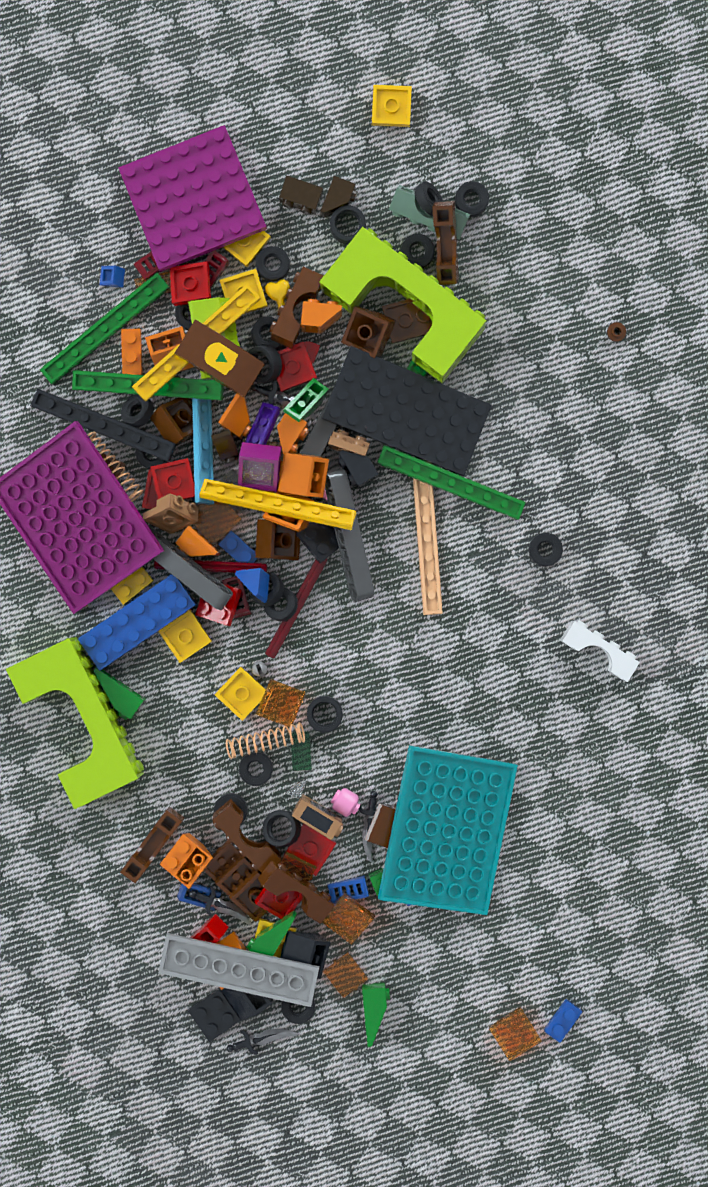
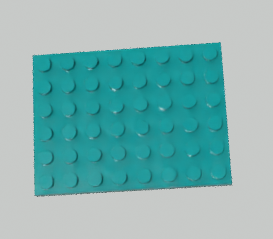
M409 745L378 899L487 915L518 765Z

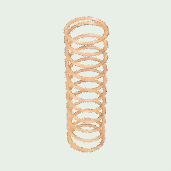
M96 432L89 433L88 436L93 434L90 437V440L92 442L99 439L98 444L95 446L96 448L104 445V448L101 450L100 454L109 451L106 458H104V461L110 457H114L111 463L108 465V467L115 463H119L117 467L112 471V473L123 468V471L116 479H119L120 477L128 474L127 478L120 485L122 486L126 482L133 480L130 486L124 491L126 492L129 489L138 486L137 489L129 496L132 502L136 500L143 493L144 490L137 491L139 489V484L133 485L135 479H128L130 473H124L125 467H119L120 461L114 462L115 455L109 456L111 452L110 449L104 450L106 448V444H100L101 438H95Z
M299 722L297 724V728L295 727V725L291 724L290 730L287 726H284L282 731L278 727L276 728L275 732L272 729H269L268 734L265 731H262L261 736L257 732H255L254 737L248 734L246 738L244 736H240L239 740L234 737L232 742L229 739H227L226 749L228 756L230 759H233V757L236 758V752L234 749V739H236L239 744L240 755L243 757V750L241 747L242 737L246 742L248 755H250L248 736L252 738L254 743V750L257 754L258 750L255 743L256 734L260 738L262 751L264 752L265 748L262 740L263 732L265 733L268 739L270 750H272V745L270 742V731H272L275 737L276 746L279 749V743L277 740V729H279L283 737L284 746L286 747V741L284 737L285 727L290 735L292 745L294 744L291 732L292 726L295 728V731L297 733L298 742L301 743L302 741L304 743L305 734L303 726ZM228 742L230 744L232 757L230 756L228 750Z

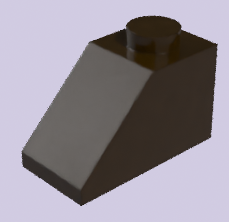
M334 176L322 205L320 216L323 218L330 216L337 208L354 202L358 191H355L356 184Z
M230 430L211 436L222 462L225 461L227 464L237 460L236 457H239V451Z

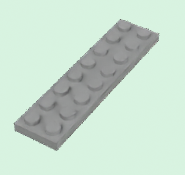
M167 933L158 973L311 1007L319 966Z

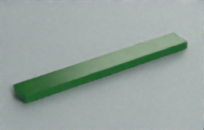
M156 272L39 370L51 385H54L169 290L170 287L159 273Z
M73 370L72 390L138 394L132 386L144 375ZM173 377L153 396L223 400L224 386L215 380Z
M385 445L377 461L378 465L516 520H519L526 503Z

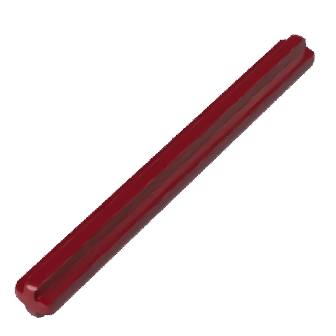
M315 559L296 594L298 600L297 611L292 618L281 622L265 652L268 657L273 659L276 657L327 563V559L322 563Z
M154 560L155 569H165ZM193 560L206 571L235 573L239 570L261 568L266 573L268 571L266 563Z

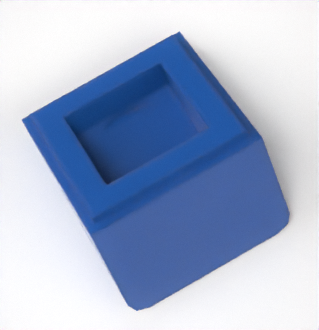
M116 265L101 266L100 286L123 287L125 269Z

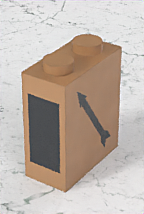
M304 794L293 809L292 817L331 840L334 836L338 837L343 829L341 816Z

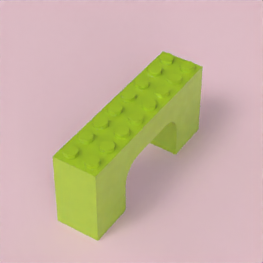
M362 226L319 281L322 292L333 301L338 302L339 305H342V308L352 314L354 307H358L365 297L377 287H390L406 299L413 300L414 302L412 303L430 317L432 326L413 350L412 361L443 384L485 330L487 320H485L484 314L478 310H472L469 307L470 304L462 298L460 300L456 298L450 288H443L438 284L439 281L434 276H427L423 273L422 267L416 263L414 265L410 263L405 254L400 251L397 253L392 249L393 246L388 241H381L372 229L368 228L367 230Z
M77 637L68 638L6 669L22 704L31 702L54 690L67 693L73 699L91 735L93 749L90 756L86 760L57 774L74 810L138 779L143 775L142 771L144 770L143 764L134 755L136 751L131 742L128 743L125 737L127 732L124 726H120L117 721L119 718L117 711L111 708L110 700L105 691L102 690L100 682L91 668L93 667L92 660L89 656L86 657L83 651L84 647Z

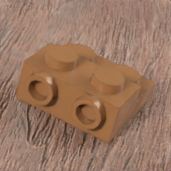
M338 430V432L333 431L328 442V448L339 452L343 450L362 456L367 455L370 443L367 442L366 438L360 436L353 438L348 436V432Z
M168 494L157 500L155 508L143 513V519L172 534L198 522V507L195 503L190 504L184 501L179 495Z

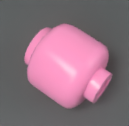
M343 788L341 791L338 789L331 800L333 804L332 809L344 817L350 816L351 813L355 815L360 807V804H358L359 797L346 788Z

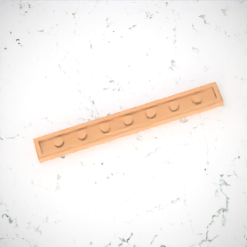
M413 479L423 615L443 614L433 486Z

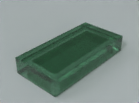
M304 731V743L302 741L299 743L297 733L292 732L294 743L293 745L291 744L293 771L312 770L310 731Z

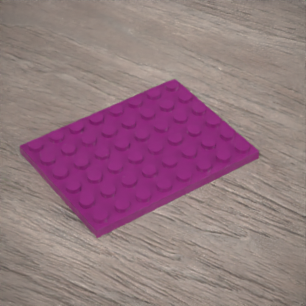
M74 421L0 477V505L73 614L82 610L164 552V549L78 421Z

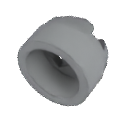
M262 661L254 663L252 666L253 674L257 677L264 676L267 673V665ZM256 665H260L262 674H259Z

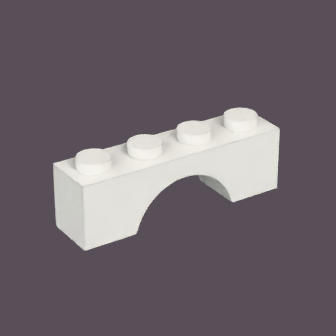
M571 621L560 641L576 651L593 645L601 648L608 657V671L623 681L628 682L640 663L635 660L637 656L629 651L624 653L619 650L620 645L613 641L608 643L603 639L604 635L596 630L592 633L587 629L588 625L582 621Z

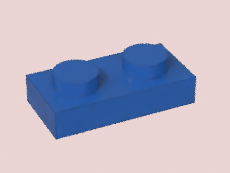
M232 530L218 544L237 562L254 563L258 559L255 558V551Z
M565 999L544 1028V1032L561 1043L582 1014V1010Z

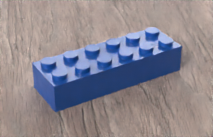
M171 574L79 637L78 640L99 671L104 670L198 604L185 585Z

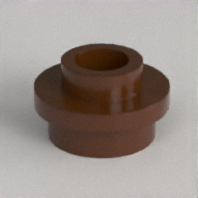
M614 322L608 327L607 336L610 340L619 342L626 336V328L622 323ZM614 329H619L620 334L616 335Z

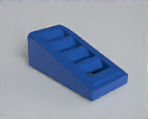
M365 875L327 884L332 903L369 897ZM360 883L362 892H358L356 884ZM349 885H353L354 894H351ZM342 886L346 888L347 895L343 896ZM338 887L340 896L337 898L334 891V888Z
M181 883L177 894L178 900L205 908V903L191 898L189 893L188 896L185 895L187 887ZM194 883L189 892L195 889L200 893L206 892L205 895L207 896L211 893L210 888ZM215 890V897L220 898L221 892Z

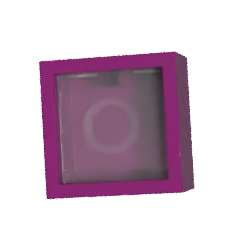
M242 442L239 454L238 486L277 492L281 447Z

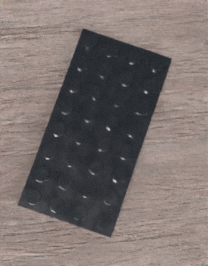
M350 346L322 419L464 476L492 405L377 356L373 358L369 353Z

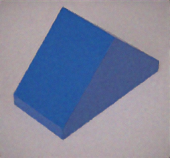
M261 568L239 570L234 573L255 597L263 603L267 601L270 578L268 573Z

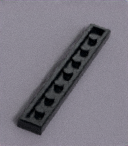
M38 388L30 405L33 408L70 423L78 421L85 429L167 462H170L177 445Z

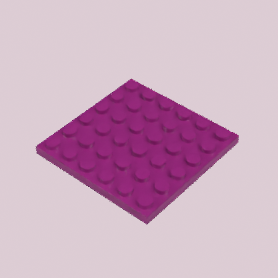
M225 125L118 167L160 272L267 229Z

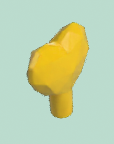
M285 279L279 280L277 283L269 282L265 286L267 295L272 300L277 301L278 310L281 305H285L284 299L290 288L288 281Z

